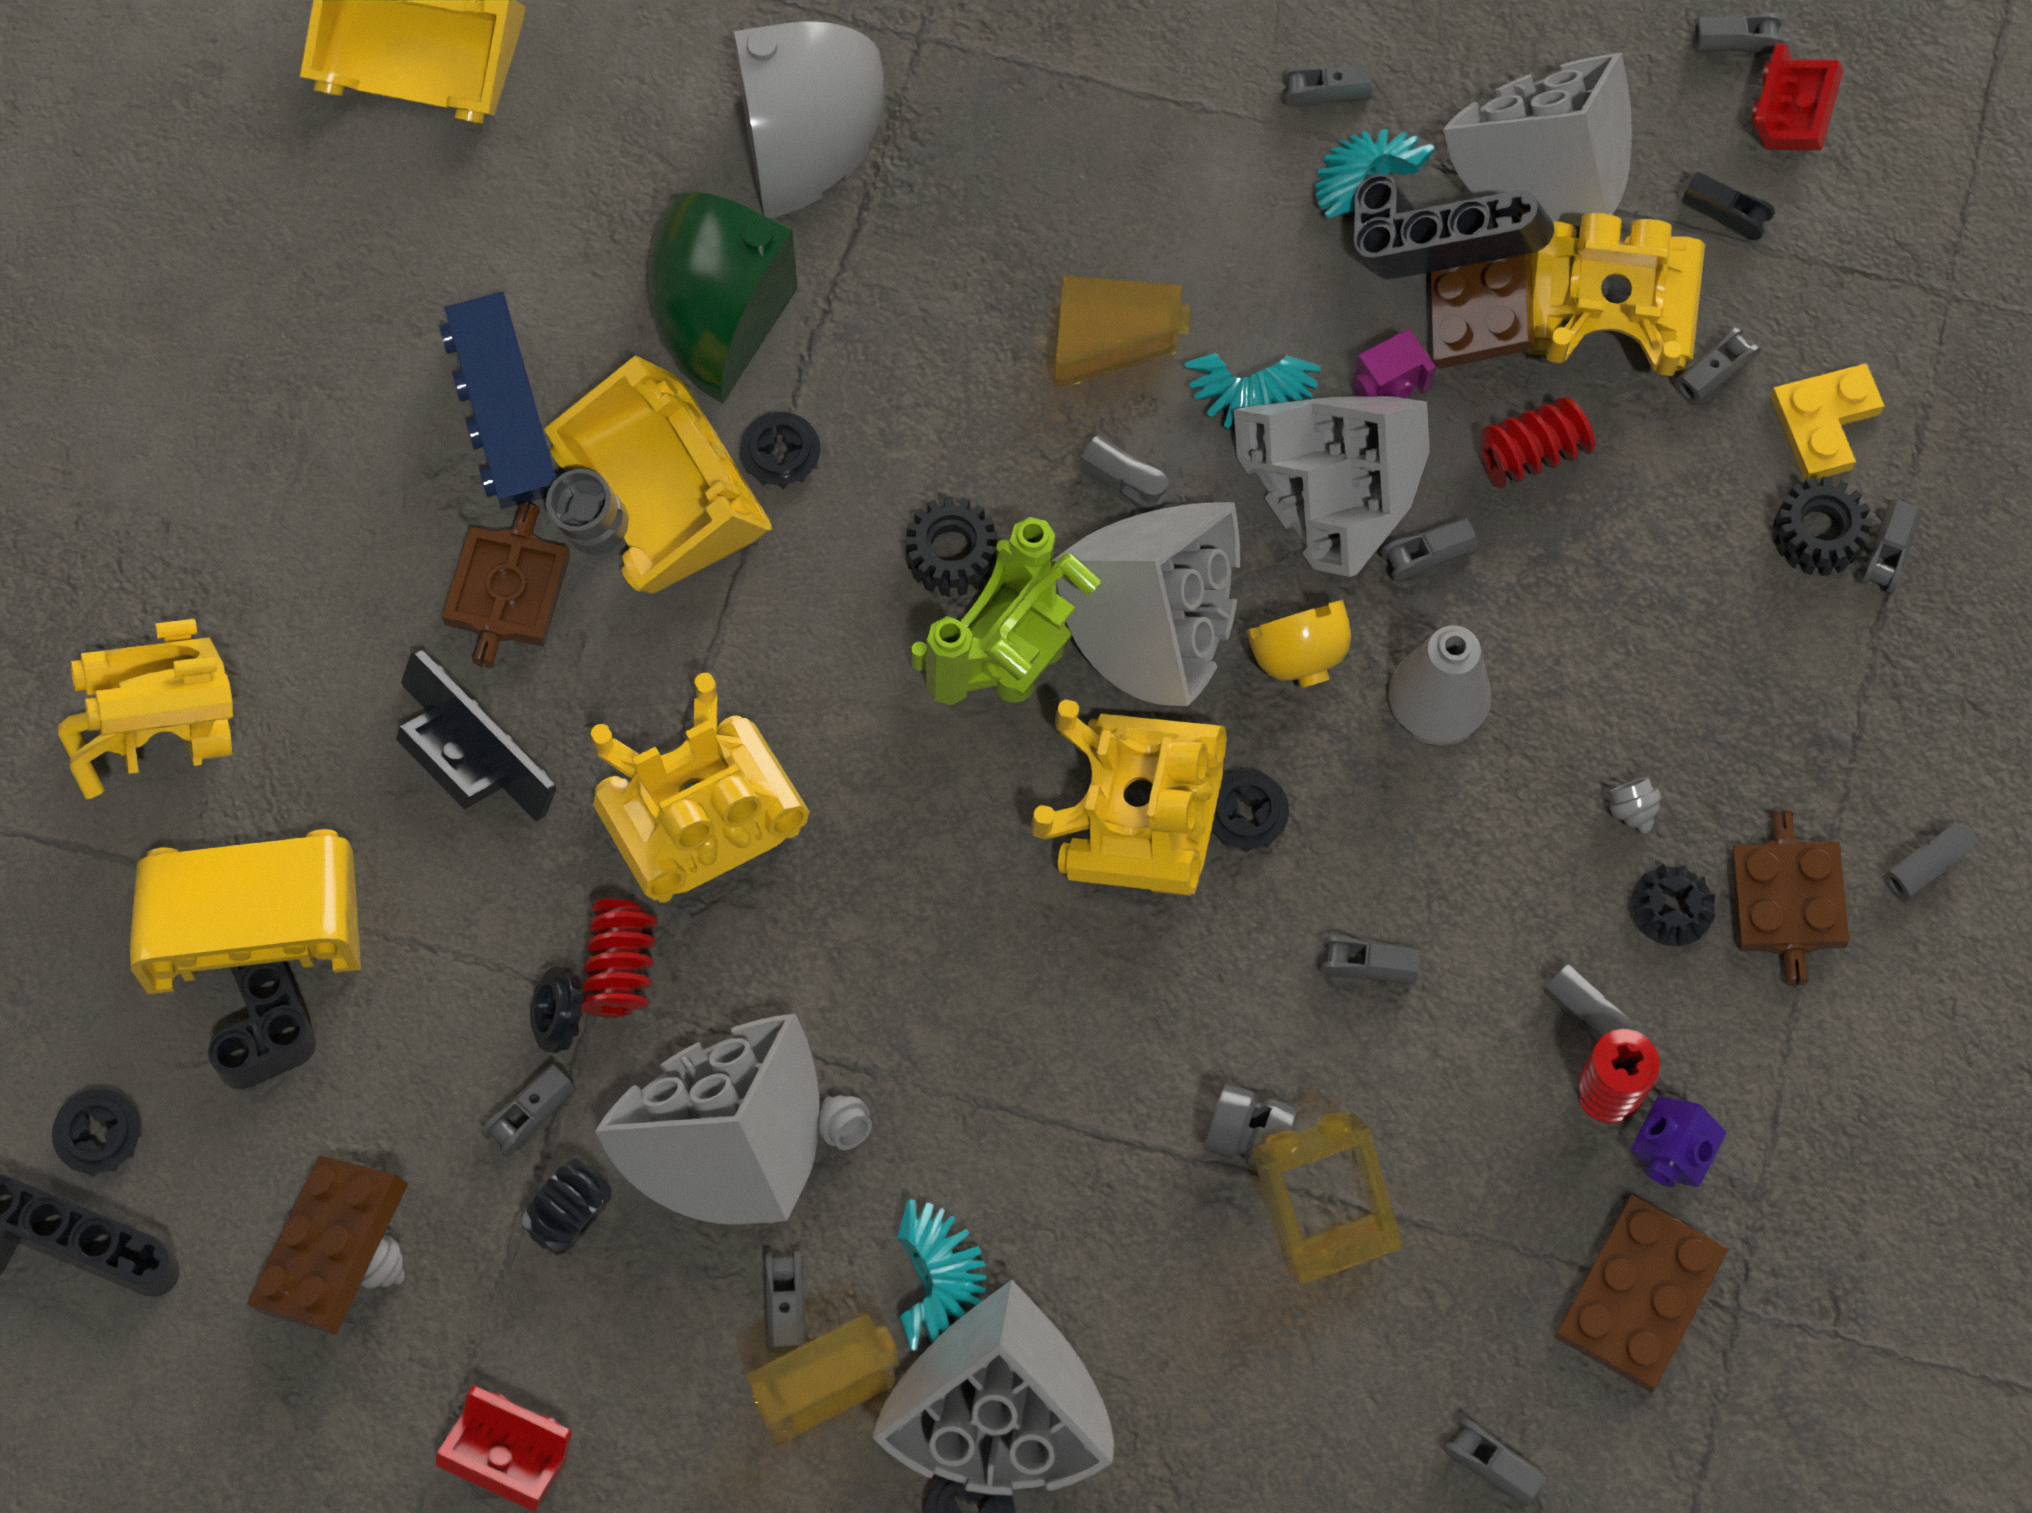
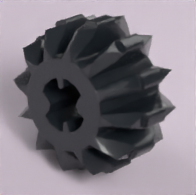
M578 1159L569 1161L560 1167L537 1192V1195L522 1215L521 1226L530 1234L531 1239L543 1249L547 1248L555 1255L566 1253L569 1248L574 1247L577 1241L586 1234L587 1230L596 1222L598 1216L605 1210L606 1204L611 1199L612 1189L603 1180L602 1175L590 1165L586 1166Z

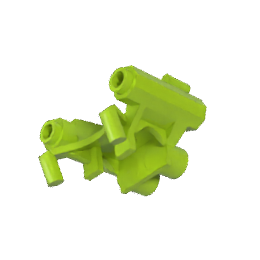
M1028 517L1015 524L1010 540H1000L997 543L996 565L984 591L961 621L949 616L931 624L927 646L923 642H915L912 645L911 665L915 670L920 671L924 669L926 671V688L935 702L953 705L966 698L968 691L993 686L997 695L1007 702L1017 703L1024 701L1032 694L1035 681L1046 667L1057 662L1063 656L1065 645L1072 637L1065 622L1074 613L1075 606L1056 594V581L1064 575L1088 596L1098 587L1101 580L1071 553H1064L1052 566L1055 533L1047 521Z

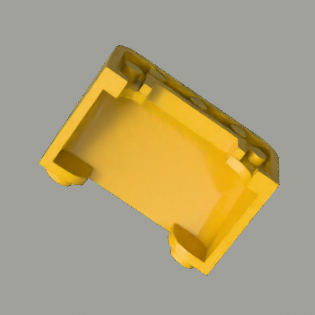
M313 0L300 77L314 81V91L343 97L344 88L454 109L456 110L455 119L483 124L485 116H495L522 29L526 6L516 0Z
M636 355L544 428L553 444L550 448L551 455L562 469L567 472L572 469H589L600 474L626 507L629 522L624 540L629 549L622 555L625 565L621 568V571L626 581L638 592L645 591L655 594L749 546L771 530V523L690 390L670 371Z
M315 830L309 832L304 838L181 852L174 848H156L148 851L147 857L137 862L130 936L131 971L148 995L174 992V978L177 975L181 974L185 981L196 980L195 971L297 959L300 960L303 968L314 967V957L320 960H331L334 973L361 970L354 854L349 841L339 837L338 833L334 830Z

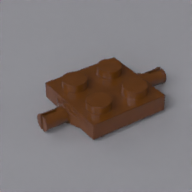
M527 503L519 504L513 530L490 531L470 526L442 619L445 626L473 631L480 636L475 656L472 659V662L480 667H483V663H485L486 668L494 667L500 641L515 640L544 647L571 555L569 547L547 543L532 535L537 517L540 514V509L530 504L529 510Z
M1777 810L1771 813L1774 841L1756 845H1733L1731 852L1740 951H1769L1778 955H1784L1786 984L1794 986L1797 980L1798 986L1809 982L1805 954L1818 949L1847 948L1849 943L1840 841L1807 843L1795 840L1793 811L1785 810L1782 817V811Z

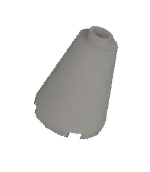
M1452 625L1440 628L1402 660L1392 674L1388 693L1392 717L1399 725L1401 723L1407 730L1413 733L1412 737L1420 742L1440 746L1462 742L1482 725L1488 715L1491 705V688L1481 647L1476 636L1464 627Z

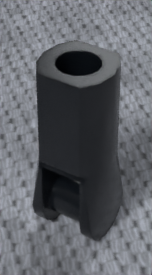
M1699 171L1695 173L1681 201L1723 222L1749 240H1759L1764 234V222L1770 221L1775 215L1774 207L1766 200L1737 191Z

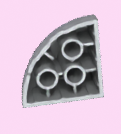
M792 22L734 31L740 95L763 215L768 218L788 214L820 200L822 192L832 187L841 178L846 180L858 168L869 152V145L876 133L877 127L880 126L882 121L885 95L884 72L881 54L875 43L864 34L852 28L825 22Z
M1622 53L1601 55L1561 64L1560 72L1551 74L1545 79L1534 83L1531 74L1495 89L1497 98L1489 101L1481 108L1479 103L1473 102L1460 111L1446 125L1443 131L1451 161L1467 188L1477 198L1515 190H1526L1536 197L1552 221L1571 224L1579 228L1581 227V218L1585 214L1603 213L1613 215L1626 188L1632 146L1630 97Z
M1234 502L1180 505L1129 517L1089 534L1051 561L1053 566L1064 553H1071L1101 580L1098 587L1088 596L1064 575L1056 581V587L1058 588L1059 596L1075 606L1074 613L1066 622L1076 644L1092 666L1104 678L1122 691L1135 698L1158 705L1188 706L1198 697L1216 671L1217 665L1215 661L1211 660L1219 640L1229 639L1237 605V599H1229L1231 568H1240V539Z
M796 1014L774 1016L731 1028L733 1037L719 1042L704 1050L700 1042H697L660 1064L663 1074L649 1083L644 1089L640 1091L638 1086L633 1085L614 1104L595 1130L605 1152L619 1172L646 1196L672 1211L697 1220L718 1224H772L787 1222L813 1166L818 1142V1116L820 1113L815 1065L808 1041Z
M1010 1280L958 1319L921 1354L886 1400L877 1419L872 1437L893 1457L928 1478L932 1479L933 1474H937L946 1479L966 1484L965 1490L996 1495H1013L1014 1489L1046 1486L1047 1490L1050 1491L1074 1484L1112 1464L1114 1453L1113 1432L1108 1413L1090 1374L1062 1333L1013 1280Z

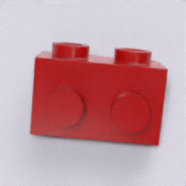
M1787 44L1775 45L1772 60L1766 62L1763 69L1764 88L1760 101H1755L1751 114L1753 129L1758 130L1766 150L1822 151L1844 72L1840 60H1793Z
M472 1386L466 1395L462 1415L437 1452L435 1466L536 1513L566 1463L572 1433L549 1416L537 1415L512 1403L500 1393L488 1392L477 1386Z

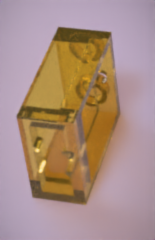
M1336 1112L1326 1115L1317 1121V1126L1300 1132L1286 1130L1275 1133L1266 1139V1144L1252 1148L1285 1266L1301 1285L1403 1248L1370 1128L1354 1113ZM1354 1147L1373 1215L1302 1240L1283 1172Z
M868 1313L752 1371L746 1375L751 1398L777 1447L894 1387V1368L899 1366L896 1357L899 1353L885 1324L883 1323L875 1327Z

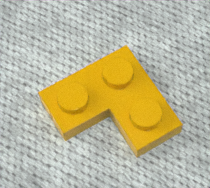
M1867 363L1773 388L1770 395L1804 482L1806 479L1813 477L1817 480L1823 478V476L1828 477L1851 471L1856 460L1841 425L1878 416L1884 408V403Z

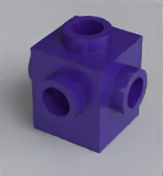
M1658 1096L1630 1151L1646 1167L1645 1174L1653 1181L1667 1187H1674L1676 1183L1700 1187L1727 1132L1700 1103Z

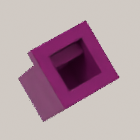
M1407 329L1358 355L1353 385L1358 396L1408 398L1416 390V387L1421 394L1431 389L1436 366L1411 330Z

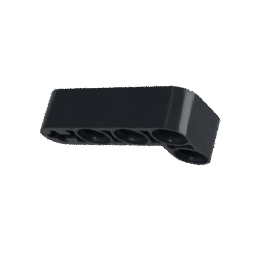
M1376 174L1368 177L1360 184L1355 196V248L1374 272L1383 279H1397L1535 253L1550 243L1555 230L1553 221L1531 192L1526 190H1515L1414 210L1411 202L1391 177L1385 174Z
M283 961L230 967L251 1018L217 1033L210 1041L207 1053L209 1062L224 1084L231 1088H250L287 1072L308 1061L315 1051V1034ZM271 981L280 983L279 989L273 996L265 999L256 997L257 990L264 983ZM291 1027L300 1029L299 1036L291 1044L284 1046L275 1044L276 1037L284 1029ZM240 1049L249 1051L248 1058L242 1065L234 1068L225 1067L226 1059L231 1053Z
M0 1175V1197L4 1195L13 1196L10 1208L0 1215V1276L5 1271L18 1244H22L145 1296L156 1297L164 1295L177 1283L180 1273L179 1263L163 1242L157 1238L16 1179ZM54 1215L62 1216L61 1226L55 1233L48 1236H40L39 1230L45 1219ZM104 1235L111 1236V1245L105 1253L95 1257L89 1256L90 1244L96 1238ZM130 1253L137 1260H140L147 1264H153V1262L157 1260L159 1266L155 1271L152 1269H146L142 1273L138 1269V1267L132 1261L129 1260Z

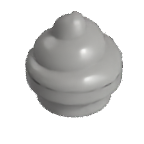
M1649 777L1625 783L1609 791L1613 801L1609 804L1612 816L1618 820H1624L1628 827L1638 828L1643 834L1648 833L1654 825V816L1660 809L1659 801L1661 800L1659 789L1652 787Z
M841 1095L826 1097L821 1103V1111L818 1116L819 1133L829 1145L837 1146L841 1150L855 1148L871 1132L872 1121L869 1118L870 1111L864 1102L857 1097Z
M383 1236L360 1284L364 1288L373 1289L378 1286L386 1288L393 1284L399 1285L404 1282L405 1273L400 1247L390 1236Z

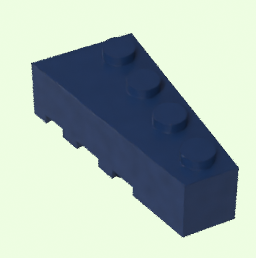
M504 291L445 306L448 323L440 324L439 328L446 353L457 352L462 370L452 372L460 402L470 400L475 418L465 421L473 449L484 447L489 466L479 468L487 498L497 495L501 510L521 503L546 498L553 481L557 478Z

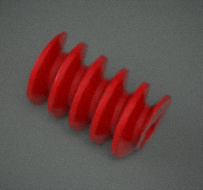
M1560 397L1553 405L1542 404L1535 412L1524 411L1517 419L1506 418L1499 426L1490 424L1482 430L1480 437V449L1486 472L1491 482L1501 489L1506 486L1505 472H1508L1515 482H1521L1524 479L1523 465H1526L1531 474L1538 475L1542 472V457L1548 466L1554 469L1560 465V450L1564 457L1572 462L1578 457L1577 444L1586 454H1592L1596 444L1593 430L1583 410L1569 397Z
M606 898L597 900L592 904V910L596 917L590 922V932L594 937L587 944L588 953L592 957L585 962V972L590 977L582 985L583 993L588 998L582 1001L581 1010L590 1015L608 1018L631 1015L634 1010H642L649 1007V1000L636 995L635 990L651 987V979L637 974V971L650 969L654 965L653 958L640 954V950L651 949L656 946V939L643 934L642 930L657 927L658 919L644 913L643 908L630 901Z
M1629 1029L1612 1030L1600 1038L1579 1075L1578 1103L1586 1114L1597 1121L1612 1124L1623 1122L1636 1113L1659 1074L1660 1061L1658 1052L1651 1041L1641 1033Z

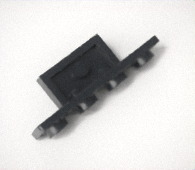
M422 649L411 653L401 683L427 712L400 726L396 740L464 810L503 788L535 821L544 818L557 789L548 774L538 767L515 744L509 734L503 732L481 710L479 704L474 699L468 697L453 682L439 664L435 663Z

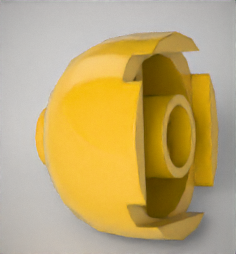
M1343 600L1245 630L1258 665L1269 676L1280 681L1298 679L1301 689L1330 680L1328 669L1343 661L1349 651L1351 640L1349 618Z

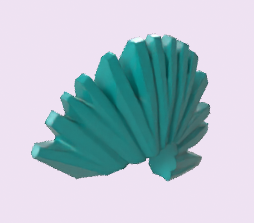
M1383 129L1380 130L1376 144H1374L1367 131L1361 133L1362 139L1356 135L1350 136L1351 143L1342 140L1340 142L1342 148L1333 147L1331 149L1332 155H1326L1323 159V162L1329 168L1318 169L1317 175L1323 179V181L1316 183V191H1318L1316 198L1320 199L1318 201L1320 209H1329L1325 213L1327 219L1355 211L1356 192L1364 180L1376 174L1388 175L1390 172L1394 175L1399 172L1401 176L1409 173L1416 174L1433 154L1435 147L1430 144L1416 148L1419 137L1412 136L1408 138V133L1402 132L1388 144V130Z
M1217 353L1184 362L1185 369L1208 374L1189 383L1190 389H1202L1193 395L1195 400L1219 397L1206 412L1210 419L1225 407H1229L1223 426L1226 429H1229L1232 424L1234 409L1288 401L1303 400L1302 397L1311 399L1313 394L1306 388L1316 390L1318 382L1306 375V373H1320L1321 370L1319 365L1285 355L1284 359L1275 365L1244 378L1232 377L1231 371L1227 370V365L1220 359Z
M908 1199L897 1239L902 1243L903 1248L911 1258V1262L926 1291L923 1302H918L899 1316L909 1349L914 1351L917 1350L921 1324L930 1342L933 1343L939 1337V1332L942 1334L950 1327L947 1314L956 1321L966 1314L958 1303L975 1307L982 1302L972 1295L985 1294V1288L973 1283L986 1281L987 1277L986 1275L968 1273L985 1266L984 1260L973 1261L975 1257L981 1254L979 1246L955 1254L952 1253V1250L970 1234L967 1229L945 1239L955 1218L951 1215L944 1223H941L945 1211L941 1208L931 1220L934 1205L925 1203L917 1219L915 1200Z

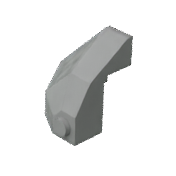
M1393 396L1327 397L1234 409L1237 459L1247 474L1256 473L1269 493L1265 500L1285 529L1293 527L1307 546L1303 555L1314 570L1347 577L1357 575L1412 506L1430 452L1427 402Z

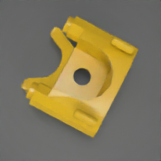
M1603 213L1583 215L1579 237H1576L1577 229L1573 225L1553 221L1555 230L1550 243L1542 250L1531 253L1535 350L1527 352L1534 355L1547 356V361L1563 363L1569 358L1584 336L1598 331H1615L1632 337L1640 344L1651 367L1657 374L1673 376L1675 371L1685 370L1686 362L1692 361L1694 354L1705 252L1703 241L1691 237L1671 236L1672 225L1665 221L1654 219L1633 221L1631 223L1630 236L1624 242H1620L1622 219L1614 215ZM1611 275L1624 277L1631 286L1630 297L1622 303L1609 302L1602 294V282ZM1569 320V322L1563 328L1564 322Z
M195 619L155 623L157 639L164 638V643L81 653L80 660L70 662L74 691H85L86 697L95 696V698L85 699L86 712L68 716L58 726V736L70 757V771L85 799H92L105 791L91 763L93 759L106 751L118 753L125 757V766L128 774L139 773L136 748H140L149 738L159 732H172L181 737L193 766L202 765L203 759L232 756V741L228 719L233 718V703L229 680L224 671V664L210 637L191 640V635L197 634ZM87 729L89 731L100 730V735L86 744L81 732Z
M701 673L695 678L694 684L697 698L694 699V727L685 731L687 740L682 746L670 753L660 755L657 748L653 747L638 754L617 739H613L607 725L598 724L591 730L593 748L598 757L632 779L629 783L625 778L612 776L601 781L595 789L593 806L644 894L654 901L658 900L660 903H665L674 894L690 891L773 849L786 838L797 836L800 828L807 823L810 812L753 722L741 716H731L723 720L717 727L718 698L716 683L709 673ZM697 781L699 782V783H697V784H695V785H693V786H691V787H689V788H687V789H685V790L682 791V789H683L687 784L692 783V782H697Z
M1067 699L1061 701L1055 717V726L1064 738L1088 756L1092 768L1091 784L1084 798L1075 807L1054 811L1052 807L1038 806L1034 811L1031 822L1032 834L1035 837L1046 840L1090 829V840L1072 838L1071 843L1063 842L1060 847L1058 869L1061 874H1067L1068 880L1149 889L1153 892L1187 896L1195 894L1199 883V876L1204 867L1223 776V761L1227 743L1225 726L1100 714L1098 719H1090L1087 726L1077 718L1079 706L1075 701ZM1136 780H1147L1153 784L1149 803L1140 807L1129 805L1124 798L1126 788Z

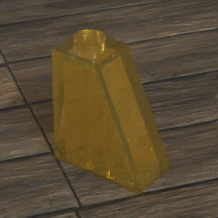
M1063 275L1054 387H1068L1176 353L1179 334H1188L1191 305L1181 304L1183 285Z

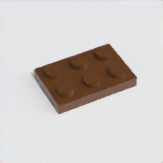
M1531 254L1431 272L1433 361L1440 369L1535 350Z
M319 1155L247 1305L262 1314L337 1335L408 1183L395 1174Z
M1632 1194L1554 1338L1652 1393L1663 1376L1729 1248Z

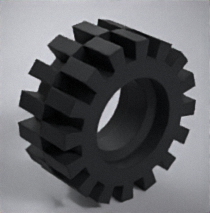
M1823 476L1819 485L1816 484L1813 477L1806 479L1802 487L1799 483L1792 487L1789 495L1786 494L1774 518L1773 526H1775L1772 536L1773 542L1781 541L1777 548L1781 557L1787 553L1792 555L1787 564L1794 569L1799 562L1806 564L1803 571L1805 574L1812 575L1816 567H1820V576H1829L1833 568L1839 573L1846 569L1848 563L1853 564L1870 535L1868 532L1872 527V519L1867 518L1870 508L1868 503L1858 505L1862 494L1856 489L1851 495H1848L1845 490L1849 484L1840 480L1837 488L1831 487L1832 477ZM1811 512L1829 515L1839 524L1840 536L1832 541L1817 539L1806 531L1803 519Z
M953 496L944 497V506L938 507L934 499L927 502L926 513L919 508L914 513V523L911 521L908 523L907 537H905L907 566L909 570L912 569L913 578L917 583L925 580L926 590L933 593L935 587L938 586L941 587V596L950 597V588H958V594L962 596L968 594V585L972 584L974 589L977 590L983 586V576L989 579L992 575L993 564H996L997 531H994V522L991 516L985 519V509L980 505H977L972 510L970 509V500L961 498L960 506L953 505ZM956 532L963 534L969 540L971 550L961 560L945 561L934 554L931 547L932 543L940 534Z

